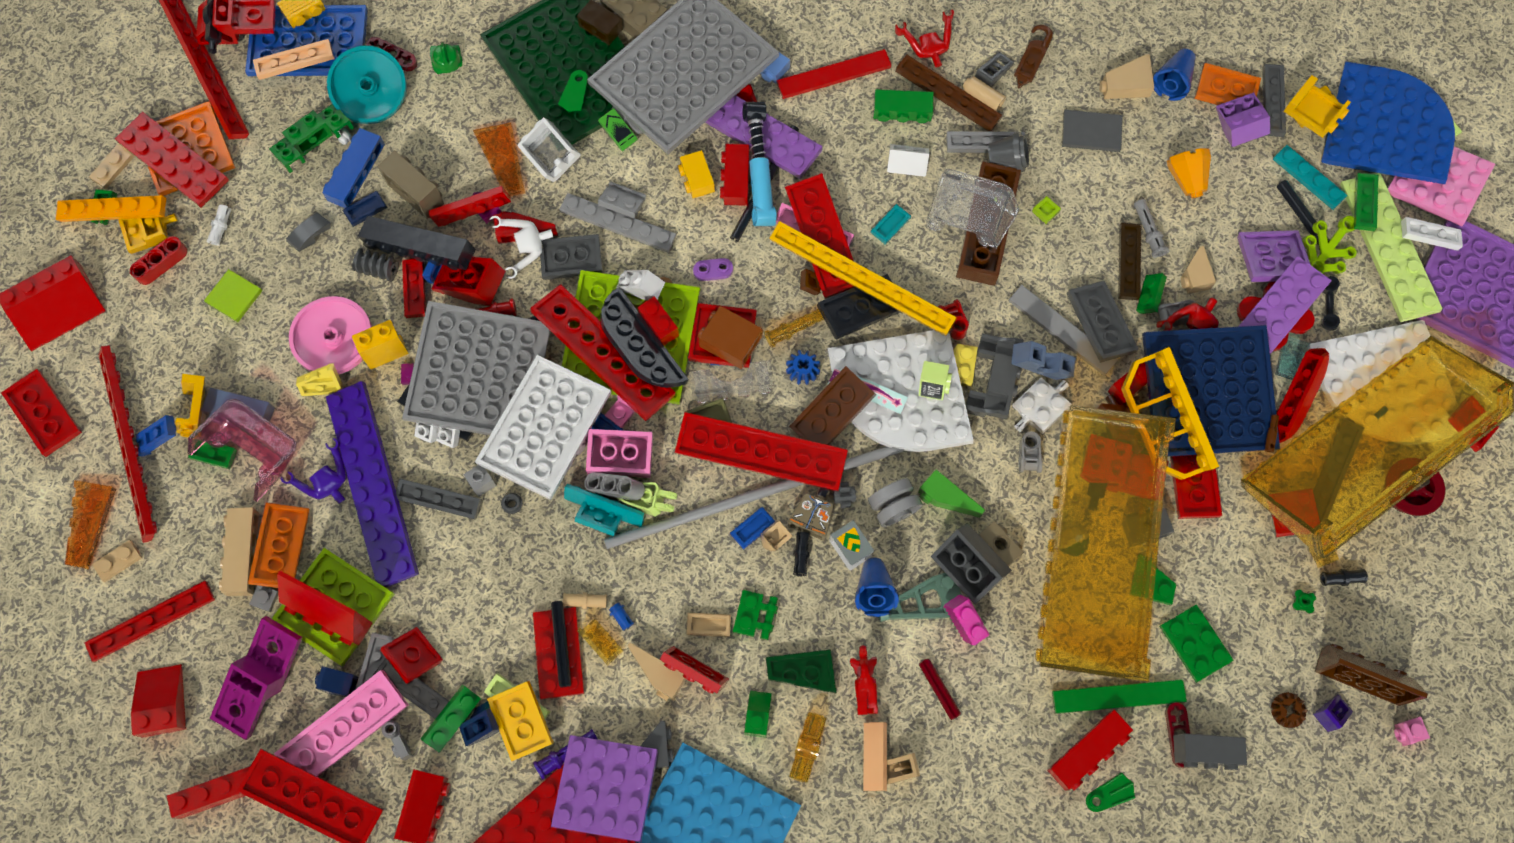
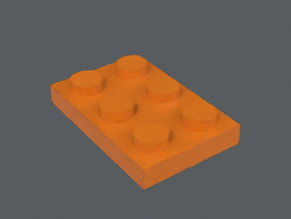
M1204 63L1194 99L1220 105L1254 93L1257 97L1261 78Z

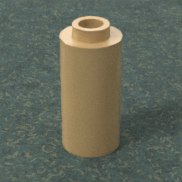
M975 76L971 79L967 78L962 86L965 92L997 112L1006 100L1005 95Z

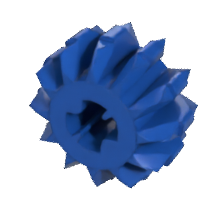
M800 350L797 351V356L791 354V360L786 362L788 367L786 374H791V381L797 378L798 385L801 384V380H804V383L808 385L809 379L815 381V375L820 374V369L818 368L820 367V362L815 361V354L809 356L808 350L805 352V355ZM800 365H801L802 367H804V366L806 365V366H807V369H805V368L799 369V367H800Z

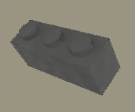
M1198 734L1173 736L1175 763H1184L1185 768H1198V764L1204 765V769H1218V766H1224V770H1238V766L1247 765L1246 738Z

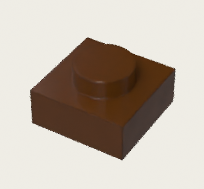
M804 269L801 271L800 289L812 295L820 294L821 288L815 272Z

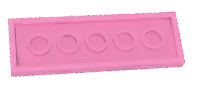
M380 670L274 754L318 777L409 706V704L385 671Z

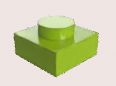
M1046 196L1033 208L1032 212L1047 224L1060 212L1061 208Z

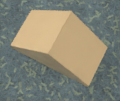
M915 753L887 760V784L914 779L920 776Z

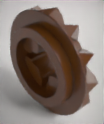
M1289 692L1277 695L1271 704V713L1274 720L1286 728L1300 726L1306 720L1308 710L1305 707V701L1301 700L1298 694ZM1293 703L1292 710L1296 714L1292 713L1287 716V709L1284 706H1290Z

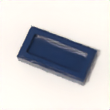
M375 191L342 211L352 227L365 221L367 216L372 217L388 207L378 191Z

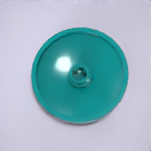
M358 46L346 50L333 62L327 76V91L334 107L337 110L340 109L349 120L360 124H376L389 119L400 109L406 96L407 82L402 67L390 53L374 46Z

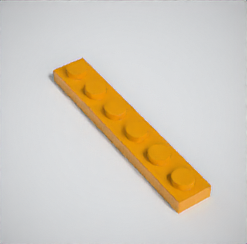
M159 195L61 200L57 202L55 220L73 222L165 217L167 198Z

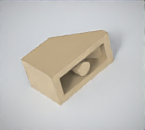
M1204 246L1199 247L1181 277V285L1183 288H1186L1187 294L1210 290L1216 283Z

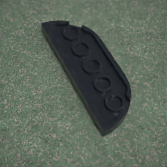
M619 287L612 291L605 299L601 310V326L609 341L632 372L643 381L659 387L673 388L687 384L689 380L622 289Z

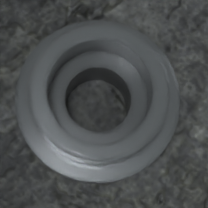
M515 493L505 495L501 501L502 509L508 514L518 513L523 505L521 497ZM510 501L516 502L514 507L508 506Z

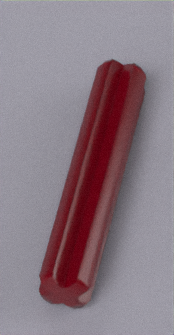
M930 659L921 661L919 666L951 720L959 717L961 712Z

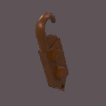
M1036 25L1031 30L1032 33L1037 30H1043L1046 36L1043 41L1033 40L1029 42L1014 74L1018 89L1027 83H1032L1053 39V32L1046 25Z

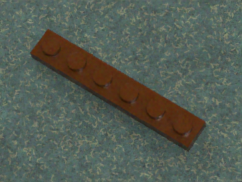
M906 55L896 67L895 72L926 92H933L935 98L988 132H991L1002 118V114L909 55Z

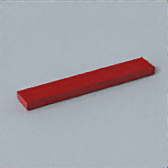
M883 49L777 80V85L782 99H786L890 69L891 62L886 50Z
M205 580L84 642L91 661L96 662L214 601L215 598L208 582Z

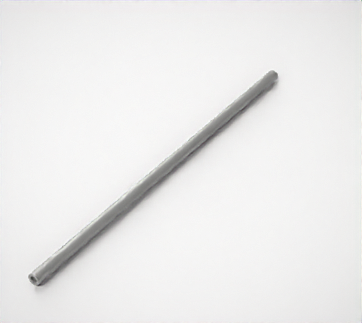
M886 446L846 459L843 471L904 452V449ZM785 479L604 539L607 549L804 484Z

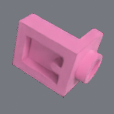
M617 396L618 400L605 414V417L620 428H623L635 411Z
M1421 717L1394 725L1395 737L1403 746L1430 738Z

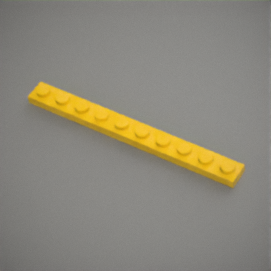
M780 221L769 238L774 243L944 336H947L956 320L955 316Z

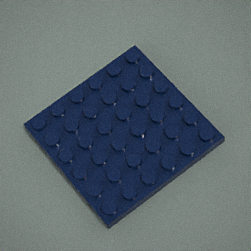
M1267 325L1142 333L1144 357L1170 347L1214 454L1264 451L1271 416L1276 415ZM1155 358L1146 361L1149 401L1171 393L1170 389L1165 386L1164 374L1158 368ZM1172 397L1149 405L1153 440L1184 429L1180 422L1178 408H1175L1172 403ZM1188 432L1153 445L1157 457L1197 454L1195 449L1189 444ZM1277 433L1275 450L1280 449L1279 433Z

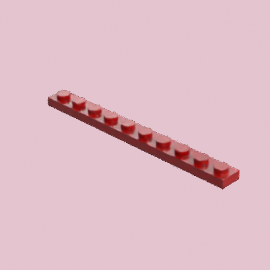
M159 0L228 139L247 138L249 132L204 45H199L196 39L197 30L182 0Z
M110 345L101 346L98 357L142 542H150L157 533L156 522L151 519V502H147L146 499L148 494L147 484L143 483L141 478L143 476V467L141 463L138 464V447L133 444L132 440L134 438V430L128 424L130 415L128 407L125 408L123 403L125 401L124 390L120 389L119 386L121 382L120 372L115 370L116 355L111 353Z

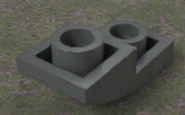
M317 212L298 225L286 238V242L300 252L315 244V237L331 229V224Z

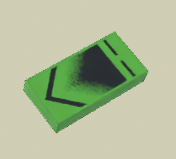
M614 108L598 120L622 152L638 140Z

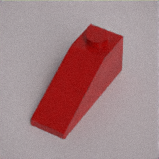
M503 211L493 215L498 216L500 219L531 221L535 224L539 233L551 229L553 236H558L555 224L515 212ZM494 218V226H497L499 221ZM509 226L495 228L498 243L516 242L514 233L523 228Z

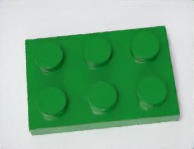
M1197 604L1159 626L1196 683L1234 661Z

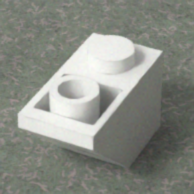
M624 270L619 277L616 288L620 287L623 292L643 300H649L654 296L658 299L665 282L649 270Z

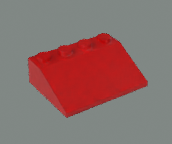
M71 255L0 293V304L31 352L106 311L82 265Z
M279 570L277 573L279 602L285 605L283 610L294 616L296 613L303 615L302 620L312 626L318 623L322 626L321 631L330 636L333 633L340 635L339 640L349 646L352 643L358 646L361 644L373 624L371 621L355 610Z

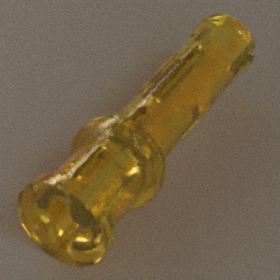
M816 309L787 324L781 323L779 327L771 331L766 330L764 335L770 347L773 348L777 343L785 339L790 340L793 334L823 321L824 318L819 309Z

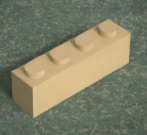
M253 507L227 508V515L224 516V527L226 530L225 536L222 538L224 557H221L220 561L221 569L223 570L222 578L219 579V589L226 596H248L254 594V585L248 584L257 544L259 512Z

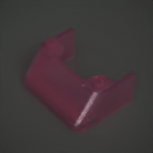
M230 399L188 437L187 453L191 456L205 442L216 448L225 446L230 440L264 463L258 471L260 480L255 484L253 500L257 502L278 481L293 457L297 444L294 438L237 399Z

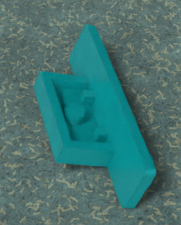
M570 484L565 486L564 499L581 505L575 516V522L611 536L615 535L622 521L642 527L645 513L639 509L604 498L597 493L588 492L578 486Z

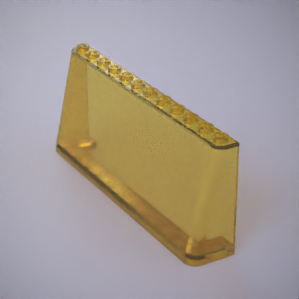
M1430 336L1425 341L1420 342L1412 351L1403 355L1396 363L1390 365L1379 376L1374 377L1363 388L1358 389L1347 400L1342 401L1331 412L1326 413L1318 422L1310 425L1306 431L1293 438L1286 446L1277 450L1269 459L1261 462L1253 471L1247 473L1241 479L1242 488L1321 558H1327L1509 418L1514 412V382Z
M1070 405L1067 411H1063L1062 423L1065 424V432L1060 434V445H1063L1062 453L1058 454L1057 466L1061 467L1060 475L1056 474L1055 487H1058V494L1053 497L1052 508L1056 509L1055 518L1052 517L1050 522L1053 538L1049 539L1047 549L1048 552H1051L1050 561H1046L1045 574H1048V583L1044 582L1043 595L1046 596L1045 604L1041 605L1040 617L1044 619L1043 626H1039L1038 639L1041 640L1040 648L1036 649L1035 661L1039 662L1040 667L1149 682L1151 659H1147L1168 448L1169 442L1174 440L1176 418Z

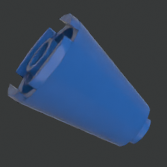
M1189 49L1179 50L1154 74V91L1162 97L1163 93L1170 97L1168 99L1170 101H1178L1187 96L1191 89L1196 60L1194 52Z
M869 558L863 563L855 594V604L857 609L859 610L860 608L867 616H885L889 614V610L892 608L895 610L898 606L899 595L884 562L879 558Z

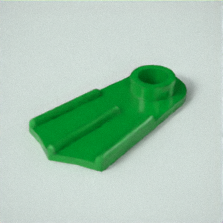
M582 70L574 71L567 82L558 102V105L567 112L582 110L588 79L586 72ZM578 77L583 78L582 81H576Z
M1123 773L1118 774L1087 795L1086 805L1088 809L1093 812H1100L1135 799L1134 783ZM1094 797L1100 799L1099 806L1093 804L1092 800Z

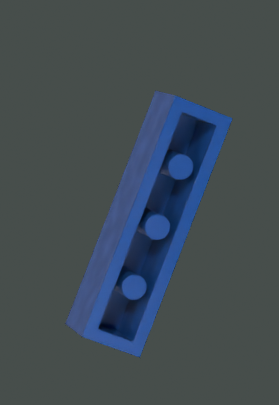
M359 128L357 134L353 135L349 148L343 152L342 160L334 168L329 182L324 185L323 195L327 201L343 208L352 204L385 146L381 136Z

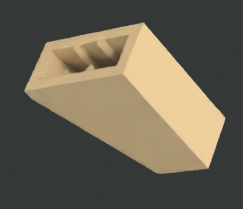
M1150 54L1141 56L1107 72L1103 81H1100V92H1103L1104 99L1150 97L1154 90Z

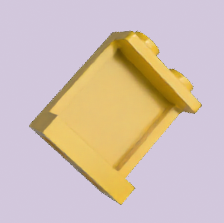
M1311 75L1283 112L1323 138L1327 132L1332 134L1339 125L1336 122L1338 118L1343 120L1350 111L1347 107L1351 102L1347 100L1345 104H1341L1315 86L1318 78Z
M391 320L352 335L359 355L371 370L409 354L402 336L398 335Z
M182 374V392L186 395H193L189 419L176 418L175 425L176 432L180 436L191 438L194 435H199L202 416L201 409L206 389L205 376Z

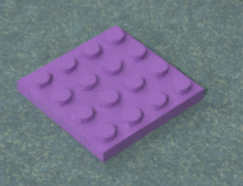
M570 735L551 827L641 842L658 749Z

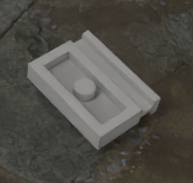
M610 181L609 186L606 187L598 199V205L635 218L643 202L646 200V195Z

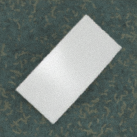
M416 423L414 436L429 443L437 441L454 448L458 446L460 430Z

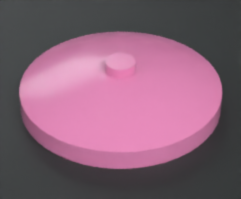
M337 296L320 298L307 304L295 316L289 331L290 349L296 360L310 372L334 363L339 375L353 369L362 362L363 359L357 351L352 335L371 328L372 324L365 311L354 301Z

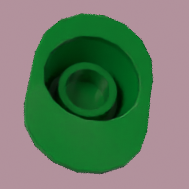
M441 42V45L430 47L432 67L438 75L451 73L462 67L459 45H449Z

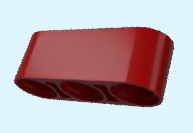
M174 236L168 237L134 262L130 267V274L140 284L148 285L181 261L187 255V248L179 238Z

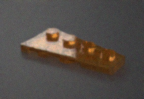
M511 122L473 130L500 186H503L510 196L524 194L525 189Z

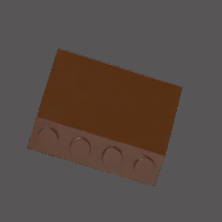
M1330 644L1321 649L1315 668L1316 673L1398 706L1426 699L1428 693L1415 679L1408 677L1404 671L1388 669L1384 663L1378 661L1371 662L1364 659L1365 656L1355 652H1346L1343 650V647L1336 644Z

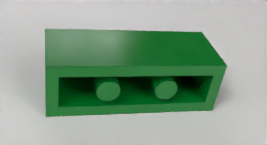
M875 89L873 119H878L881 122L897 120L902 123L908 120L917 121L918 123H926L932 120L933 92Z

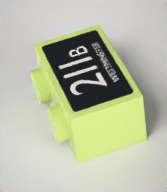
M924 361L918 396L943 400L944 393L949 394L952 373H948L949 365Z

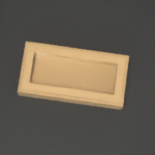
M688 613L687 635L730 637L731 615Z

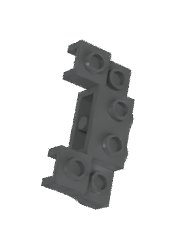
M982 333L977 357L992 360L986 393L969 391L966 403L968 414L980 417L988 415L1007 419L1012 397H1016L1018 385H1015L1016 378H1020L1022 368L1011 364L1013 345L1023 343V339L997 337Z

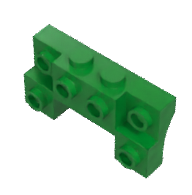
M331 104L318 114L312 110L281 132L284 138L270 147L269 150L286 170L291 173L293 170L289 165L299 159L302 164L306 161L303 156L333 134L340 138L341 135L338 130L345 125L351 130L354 127L340 109L337 110Z

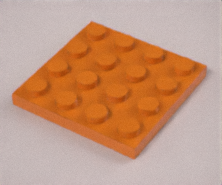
M209 101L156 121L221 173L236 168L214 109ZM149 168L159 195L165 196L178 191Z

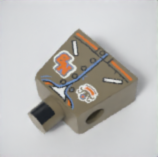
M819 487L815 496L806 493L790 516L788 526L801 532H807L811 536L825 541L833 510V504L827 502L830 491Z

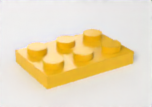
M530 681L487 699L511 762L554 744Z

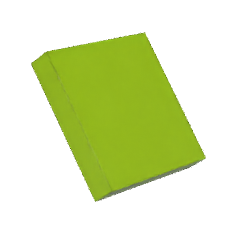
M228 269L205 298L204 302L234 321L239 322L261 294L262 290Z

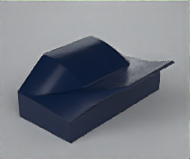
M488 701L475 708L471 718L459 727L465 746H471L486 740L499 732L498 724Z

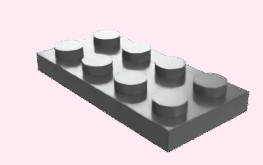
M1105 281L1068 290L1067 296L1100 363L1134 354L1138 351L1139 348Z

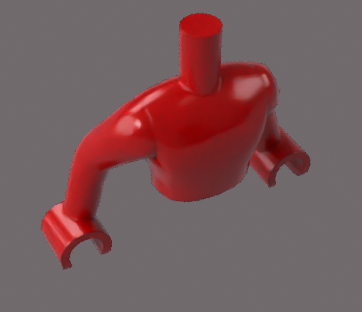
M950 10V16L945 15V12L942 14V21L944 22L943 40L936 32H931L920 36L918 43L915 37L907 30L906 22H903V28H898L896 24L895 33L907 39L919 58H932L934 66L938 68L942 65L939 55L947 52L950 46L951 22L953 21L954 11Z
M1210 298L1205 307L1198 303L1189 304L1175 311L1166 320L1158 321L1156 327L1160 328L1164 324L1165 329L1163 331H1170L1175 321L1189 314V319L1186 323L1189 329L1218 328L1219 320L1211 313L1217 300Z

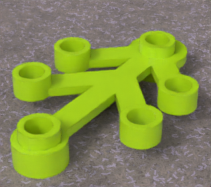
M1346 216L1340 219L1338 230L1329 242L1327 240L1326 222L1320 220L1314 223L1312 228L1318 234L1320 255L1317 257L1315 248L1317 240L1315 236L1308 235L1302 239L1304 247L1307 248L1311 266L1322 274L1324 272L1343 273L1346 270V264L1343 261L1333 264L1324 263L1327 258L1343 257L1345 259H1352L1356 256V249L1352 246L1345 249H1335L1346 233L1355 230L1354 217Z

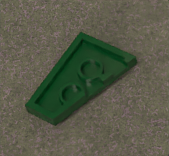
M831 649L766 657L769 681L834 694L837 693Z

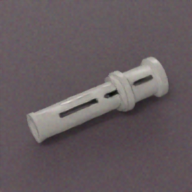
M1146 200L1136 201L1134 207L1146 232L1145 240L1151 247L1152 257L1157 258L1166 255L1170 250L1164 244L1162 232L1157 230Z

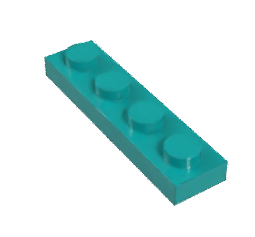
M1286 145L1273 158L1277 164L1332 210L1347 197L1345 192L1290 146Z

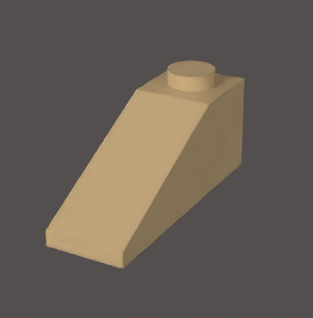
M629 642V650L653 688L657 691L656 695L665 701L669 698L674 701L686 680L683 677V673L666 668L664 662Z

